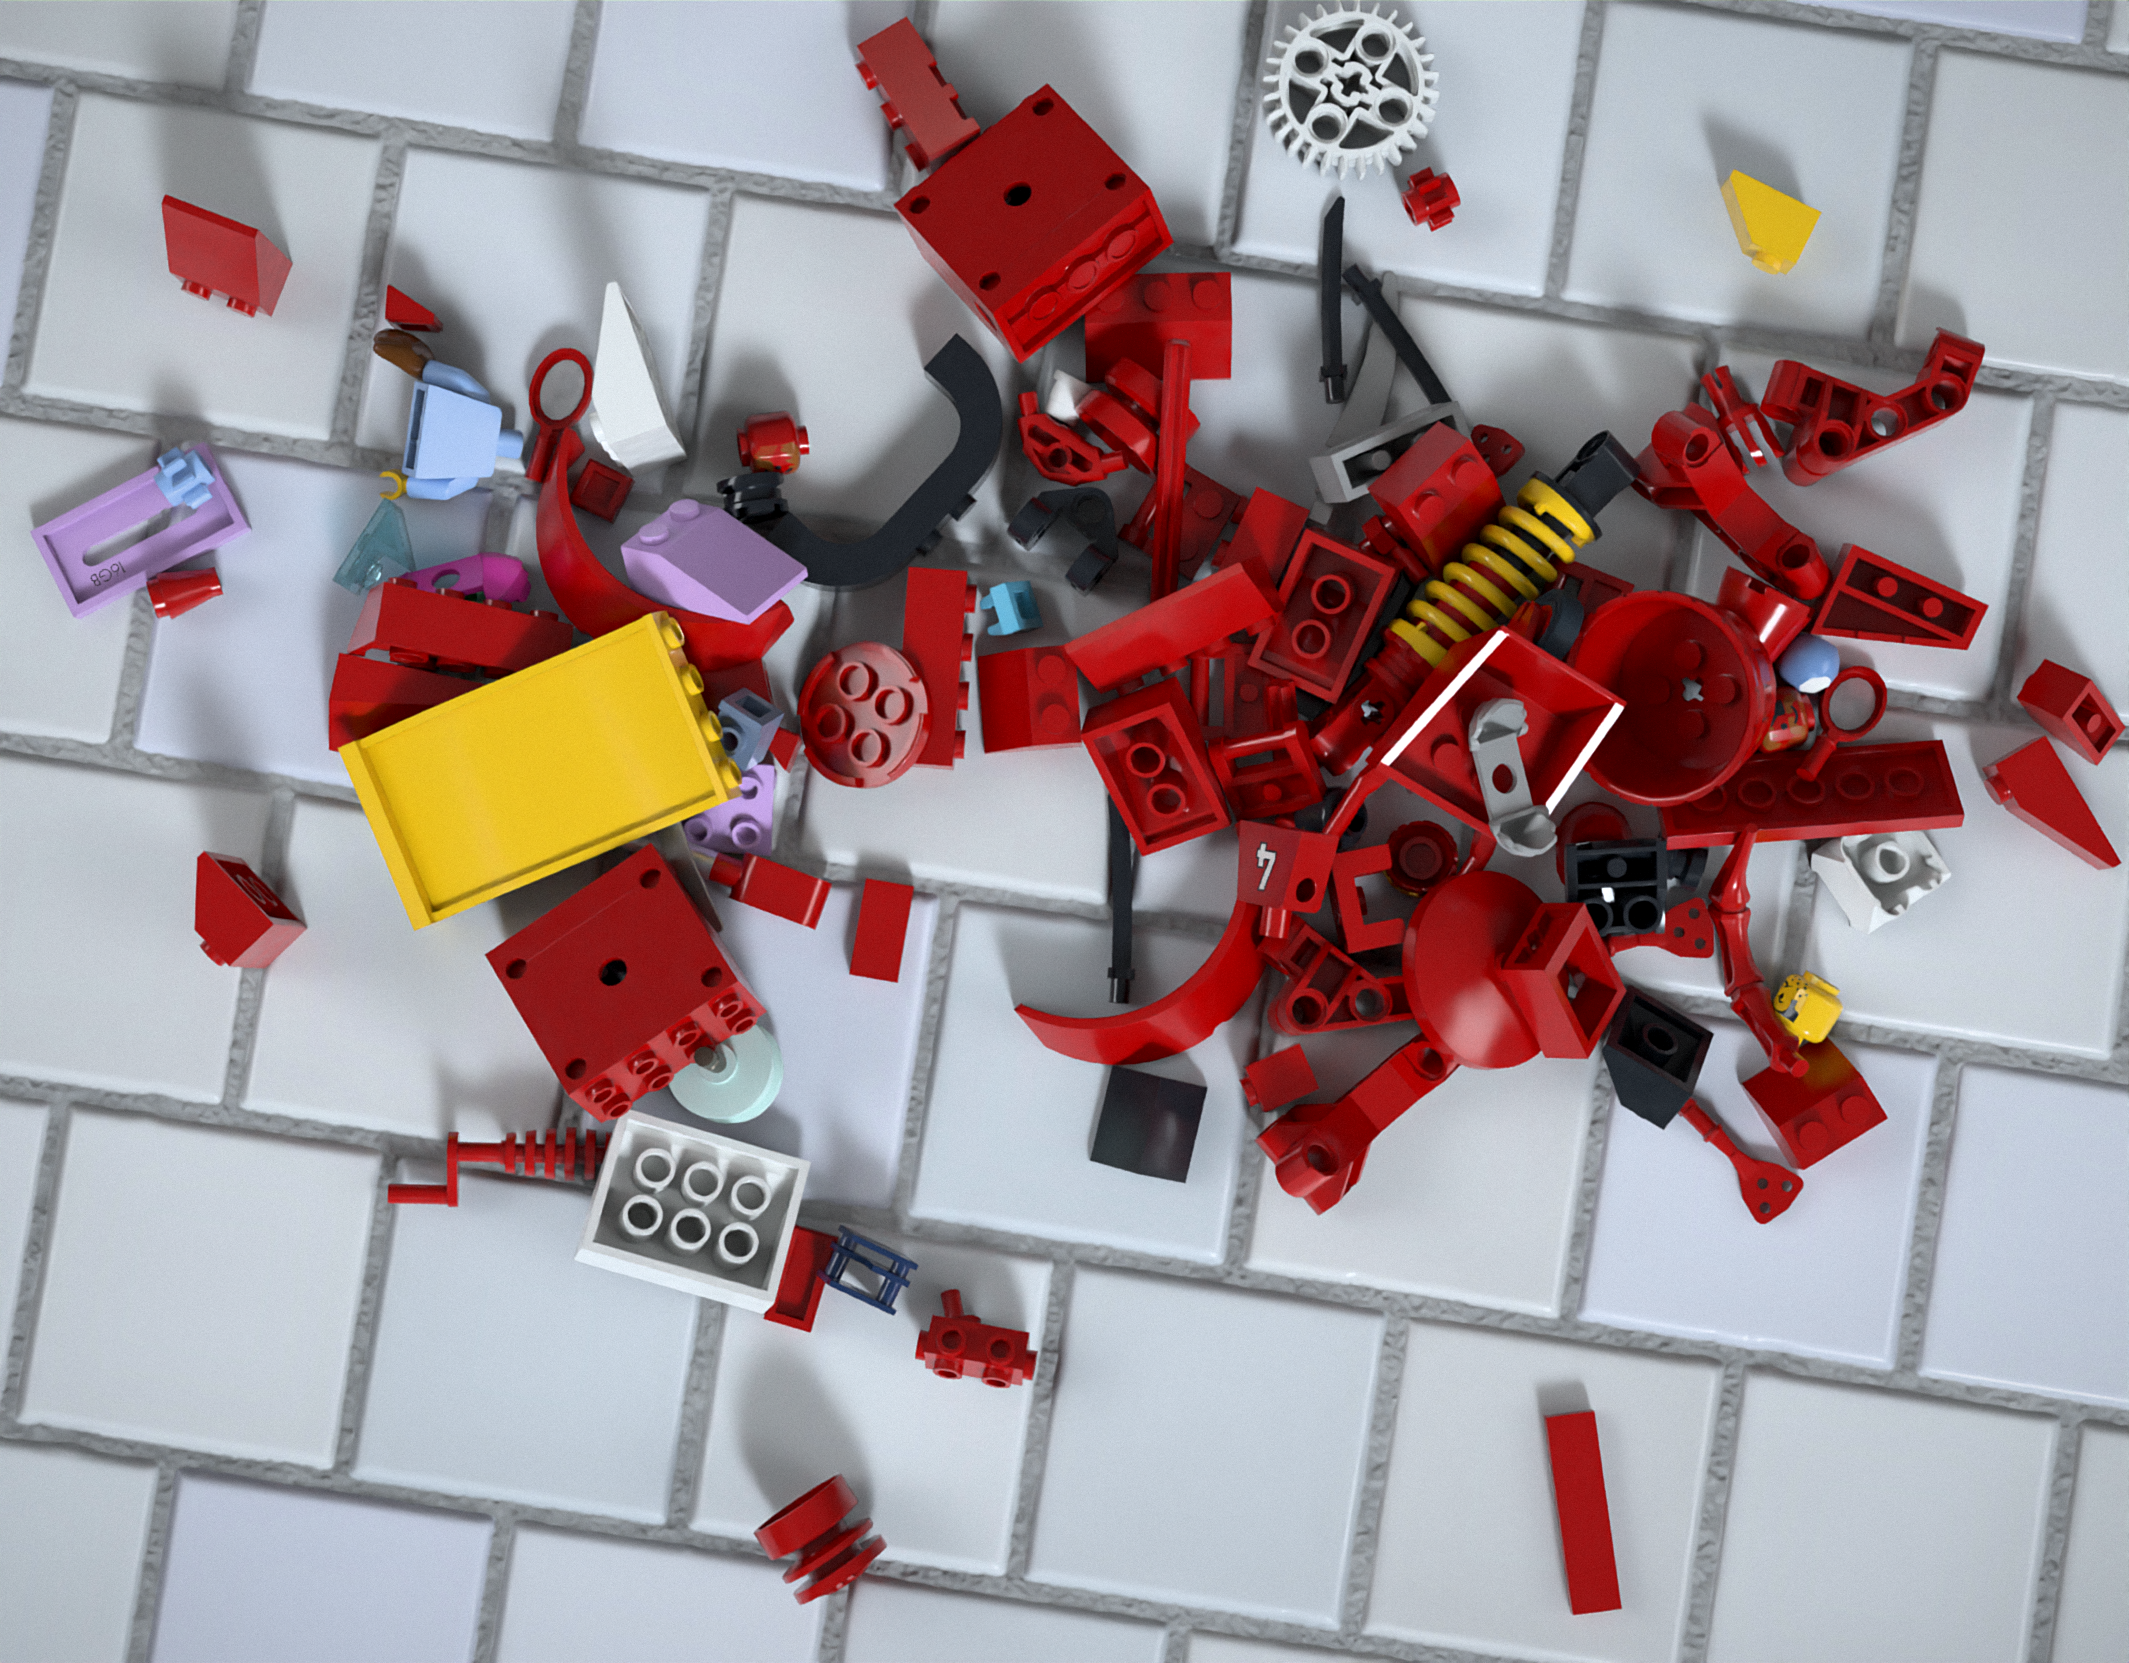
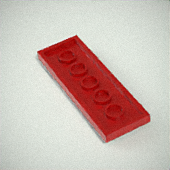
M1942 739L1838 747L1830 754L1812 782L1801 779L1796 773L1809 750L1753 754L1727 782L1702 798L1688 803L1686 801L1684 804L1675 806H1656L1667 850L1735 845L1749 822L1756 824L1758 827L1754 843L1956 828L1962 827L1965 814Z

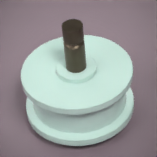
M756 1023L747 1032L740 1035H732L716 1046L715 1051L705 1046L698 1048L694 1054L696 1063H691L674 1074L669 1087L678 1102L696 1115L720 1124L743 1123L764 1112L776 1098L784 1073L782 1053L774 1037L764 1027Z

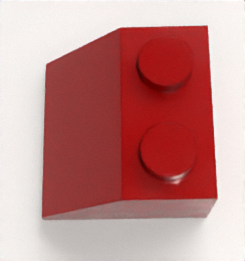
M1063 645L1022 648L978 657L985 754L1082 747L1077 668Z
M1828 1036L1822 1042L1812 1043L1808 1041L1798 1048V1053L1809 1063V1069L1805 1075L1794 1077L1790 1072H1777L1769 1065L1740 1083L1791 1168L1801 1170L1809 1168L1888 1119L1863 1076Z

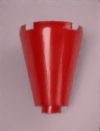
M1729 565L1722 576L1715 604L1735 613L1753 629L1766 648L1772 664L1809 623L1816 611L1801 601ZM1700 677L1694 680V682L1703 686L1704 681ZM1700 688L1698 695L1704 698L1705 695L1702 693Z

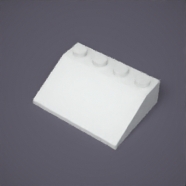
M615 281L607 284L591 396L596 412L588 414L598 443L601 442L605 452L608 451L611 459H615L618 468L625 466L633 477H637L689 458L643 324L618 282Z
M630 1109L626 1114L616 1119L573 1260L764 1314L774 1304L811 1162Z

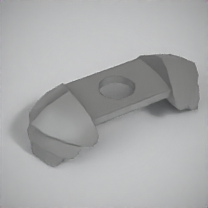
M1492 698L1490 701H1483L1475 709L1468 734L1469 750L1473 754L1489 817L1488 824L1499 845L1511 854L1533 857L1536 854L1542 855L1557 842V835L1554 833L1555 824L1549 819L1548 807L1545 805L1533 806L1516 739L1528 732V725L1524 721L1527 712L1523 708L1524 703L1520 700ZM1499 764L1506 765L1513 775L1512 786L1506 793L1499 792L1494 787L1492 781L1493 771Z

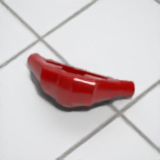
M1036 391L1017 395L1022 418L1017 419L1023 443L1022 452L1044 478L1072 487H1078L1081 484L1106 480L1108 473L1129 468L1128 456L1125 450L1104 454L1101 448L1093 446L1086 441V438L1068 426L1054 420L1050 414H1041Z

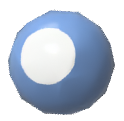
M1799 633L1777 659L1779 674L1787 686H1792L1798 692L1816 693L1828 687L1838 675L1840 665L1838 649L1834 645L1807 633Z

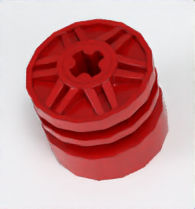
M841 1473L827 1479L788 1504L760 1525L753 1533L771 1561L794 1553L798 1559L787 1569L782 1577L786 1584L792 1583L805 1575L809 1576V1579L793 1593L799 1605L806 1604L824 1595H830L843 1588L865 1572L871 1562L887 1547V1543L881 1534L875 1535L862 1543L858 1542V1539L873 1527L874 1523L870 1517L858 1520L850 1525H847L843 1519L853 1510L859 1500Z

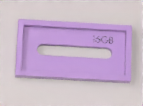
M202 442L184 451L186 455L196 449L213 471L216 480L208 485V490L213 497L198 506V510L194 515L95 566H88L85 562V554L91 547L99 545L161 513L164 509L173 507L153 478V476L162 471L160 464L30 531L74 618L81 619L145 586L146 581L157 578L156 573L172 572L252 530L208 444Z

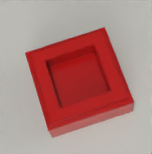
M589 458L569 500L571 504L614 525L635 481Z

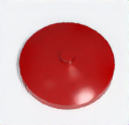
M1474 871L1447 878L1434 886L1422 898L1414 910L1403 944V982L1411 1011L1419 1027L1428 1040L1446 1057L1460 1065L1477 1070H1494L1518 1066L1529 1061L1542 1051L1501 969L1543 901L1528 886L1500 872ZM1564 963L1557 978L1568 998L1569 969L1566 963Z

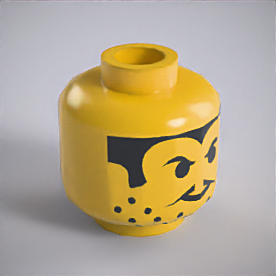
M1808 970L1803 975L1791 974L1786 977L1771 1001L1776 1015L1784 1026L1798 1036L1799 1046L1803 1039L1812 1043L1822 1042L1843 1010V1005L1840 999L1837 998L1840 990Z

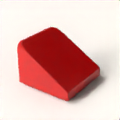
M387 285L385 319L394 329L431 333L443 331V323L434 313L395 287Z
M780 726L773 737L768 749L787 773H790L803 740L799 734Z

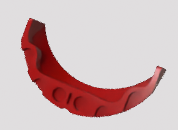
M568 425L565 426L540 490L536 514V542L540 565L548 587L557 604L571 623L582 634H587L595 640L633 623L647 614L667 611L669 618L673 617L683 632L685 643L681 647L688 664H693L698 672L721 669L739 663L745 665L762 658L795 620L788 605L781 599L749 625L693 611L673 608L652 601L628 588L597 560L583 539L576 524L567 487V471L584 453L585 447L577 433Z
M1241 820L1232 827V830L1238 836V841ZM1237 896L1228 926L1206 962L1184 984L1148 1006L1124 1014L1100 1018H1072L1052 1015L1032 1009L1022 1003L1014 1008V1010L1045 1047L1074 1059L1107 1065H1130L1152 1062L1181 1053L1210 1037L1219 1024L1229 1021L1244 1005L1258 984L1267 965L1255 951L1265 937L1258 934L1263 906L1240 901Z

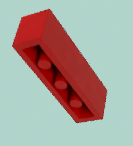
M908 567L902 651L922 671L928 684L932 701V721L929 736L920 756L911 767L954 770L955 759H964L966 730L957 729L959 710L968 711L970 681H961L962 662H971L973 651V633L965 632L966 613L975 614L977 584H968L969 576L967 571Z

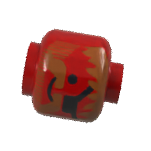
M783 410L749 415L745 419L744 428H737L736 430L741 467H749L751 473L780 472L783 475L792 474L800 466V455L809 454L806 426H797L795 418L788 411Z
M1783 685L1776 687L1774 716L1770 729L1758 747V751L1770 754L1804 745L1808 739V733L1815 730L1814 711L1807 694H1799L1792 686Z

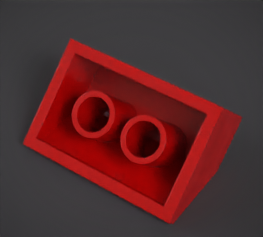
M1231 272L1133 274L1084 313L1086 383H1105L1104 374L1120 356L1127 357L1138 363L1163 382L1165 345L1167 340L1173 338L1186 339L1192 342L1190 381L1231 380Z
M203 851L197 857L194 930L204 939L200 944L201 949L217 965L223 966L226 963L230 967L265 969L308 929L242 858Z

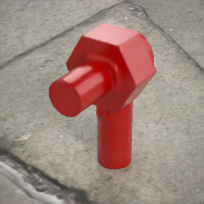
M1375 514L1361 526L1366 538L1357 545L1374 553L1380 552L1382 556L1403 565V572H1405L1414 586L1420 585L1429 578V572L1419 561L1412 549L1405 547L1402 535L1387 515Z

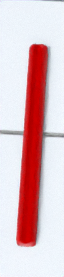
M1178 338L1167 340L1164 354L1150 604L1178 590L1193 347L1191 341Z

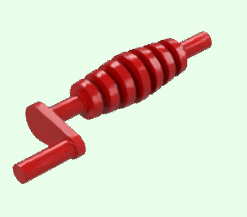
M566 1127L565 1144H557V1128L546 1129L545 1144L537 1143V1130L526 1131L525 1143H517V1132L506 1133V1140H501V1143L460 1142L459 1132H449L447 1142V1185L389 1184L388 1204L448 1205V1207H458L460 1162H498L500 1165H505V1173L512 1174L516 1173V1163H525V1176L532 1177L536 1175V1163H545V1178L553 1180L556 1177V1164H564L565 1181H575L576 1164H585L584 1178L585 1180L595 1179L596 1164L602 1165L612 1132L606 1131L605 1145H597V1130L587 1128L585 1144H577V1127Z

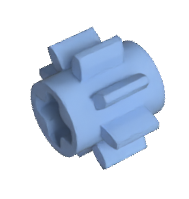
M176 446L157 459L162 467V471L153 476L164 496L174 507L185 501L187 506H191L194 510L213 497L208 490V485L214 482L216 477L196 449L185 455Z

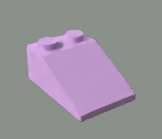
M681 499L674 502L666 512L653 522L641 527L636 535L621 545L630 589L663 605L748 625L808 577L807 568L723 509L701 504L693 499Z

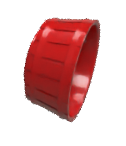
M1642 590L1628 593L1627 596L1621 595L1597 608L1596 613L1592 612L1582 622L1580 630L1583 632V641L1573 669L1625 700L1627 704L1585 763L1583 770L1586 773L1589 772L1591 774L1590 777L1614 795L1619 794V797L1646 806L1653 804V806L1669 807L1684 804L1686 801L1688 803L1702 798L1723 785L1738 772L1744 762L1761 745L1770 729L1774 716L1776 680L1768 652L1758 635L1744 620L1730 610L1686 593ZM1686 677L1692 681L1700 677L1704 681L1701 691L1705 697L1702 701H1699L1697 698H1692L1689 701L1685 700L1683 694L1686 691V687L1682 682Z

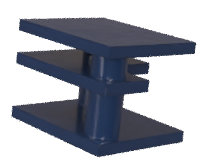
M840 1224L838 1230L843 1234L838 1243L832 1241L830 1247L834 1252L825 1270L818 1269L816 1275L827 1285L894 1316L897 1310L892 1305L902 1285L908 1288L910 1284L906 1276L910 1268L916 1271L919 1265L906 1255ZM860 1244L894 1260L891 1267H886L855 1252L857 1245ZM850 1259L865 1265L871 1271L885 1277L877 1296L841 1280Z

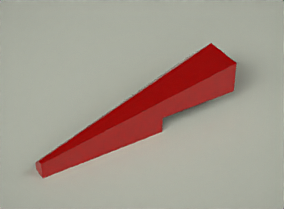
M339 652L329 697V750L339 752V747L363 739L487 684Z

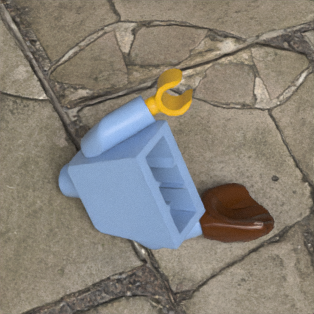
M391 328L383 329L375 334L373 339L375 343L373 351L375 354L396 365L408 375L423 381H415L402 471L390 469L379 475V477H392L398 484L396 493L391 491L379 493L384 500H395L406 493L410 498L448 500L475 487L479 477H491L494 472L496 456L512 459L520 457L523 448L522 431L500 427L502 409L490 405L489 392L465 370L436 361L430 348L413 334Z

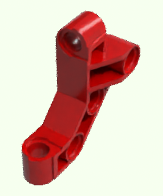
M1937 327L1936 330L1939 332L1929 348L1915 383L1886 397L1812 369L1797 361H1775L1759 409L1763 414L1774 420L1794 426L1783 456L1782 468L1784 475L1797 486H1811L1826 476L1940 426L1966 405L1975 376L1984 357L1985 345ZM1931 391L1938 393L1944 399L1945 409L1938 407L1933 402ZM1871 418H1876L1883 423L1886 436L1880 435L1874 430Z
M1690 402L1681 412L1673 410L1661 416L1652 430L1651 442L1634 458L1640 464L1641 471L1630 486L1643 498L1661 509H1689L1752 572L1792 598L1812 600L1825 593L1830 587L1833 577L1827 565L1828 563L1815 541L1796 527L1785 522L1747 484L1741 473L1734 451L1729 441L1723 438L1722 430L1714 414L1700 405Z
M1294 913L1291 916L1288 939L1265 936L1255 950L1266 963L1289 977L1267 1009L1269 1026L1276 1034L1282 1037H1295L1415 1020L1406 996L1403 975L1376 979ZM1361 990L1369 992L1375 999V1011L1370 1017L1362 1015L1357 1010L1356 997ZM1294 1002L1298 1003L1302 1008V1023L1297 1022L1293 1017L1292 1006Z
M1421 1031L1394 1051L1334 1103L1295 1105L1262 1131L1254 1141L1274 1163L1275 1175L1281 1188L1293 1197L1303 1198L1319 1216L1337 1204L1349 1192L1351 1187L1360 1181L1372 1141L1418 1100L1446 1081L1460 1064L1441 1053Z

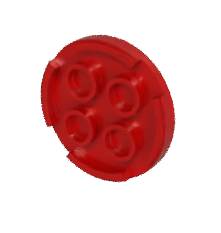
M863 640V642L847 645L835 652L830 651L811 670L799 696L797 715L801 717V733L805 745L803 752L811 765L823 777L842 786L871 789L884 786L898 779L911 768L920 756L931 727V695L920 668L903 651L874 641Z

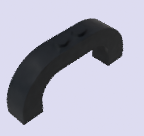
M957 333L923 368L925 378L951 401L960 417V433L954 449L883 527L866 540L853 544H837L826 541L815 535L789 512L764 539L807 568L808 577L801 581L800 584L816 590L842 593L860 591L879 585L901 572L919 553L924 558L931 554L944 538L940 533L942 528L952 518L960 522L977 503L973 495L990 475L1001 448L1003 436L1002 406L998 387L987 364Z

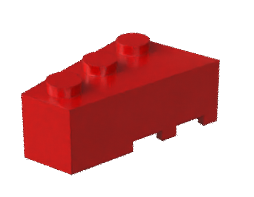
M1843 543L1831 568L1833 577L1831 585L1825 593L1817 598L1813 609L1816 611L1801 632L1814 635L1968 650L1989 605L1855 544Z

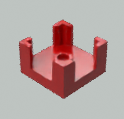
M1388 844L1335 854L1327 889L1339 948L1344 954L1404 943L1406 928L1404 920L1401 918L1364 925L1362 916L1367 915L1366 899L1362 886L1356 887L1354 879L1381 873L1382 870L1392 867Z

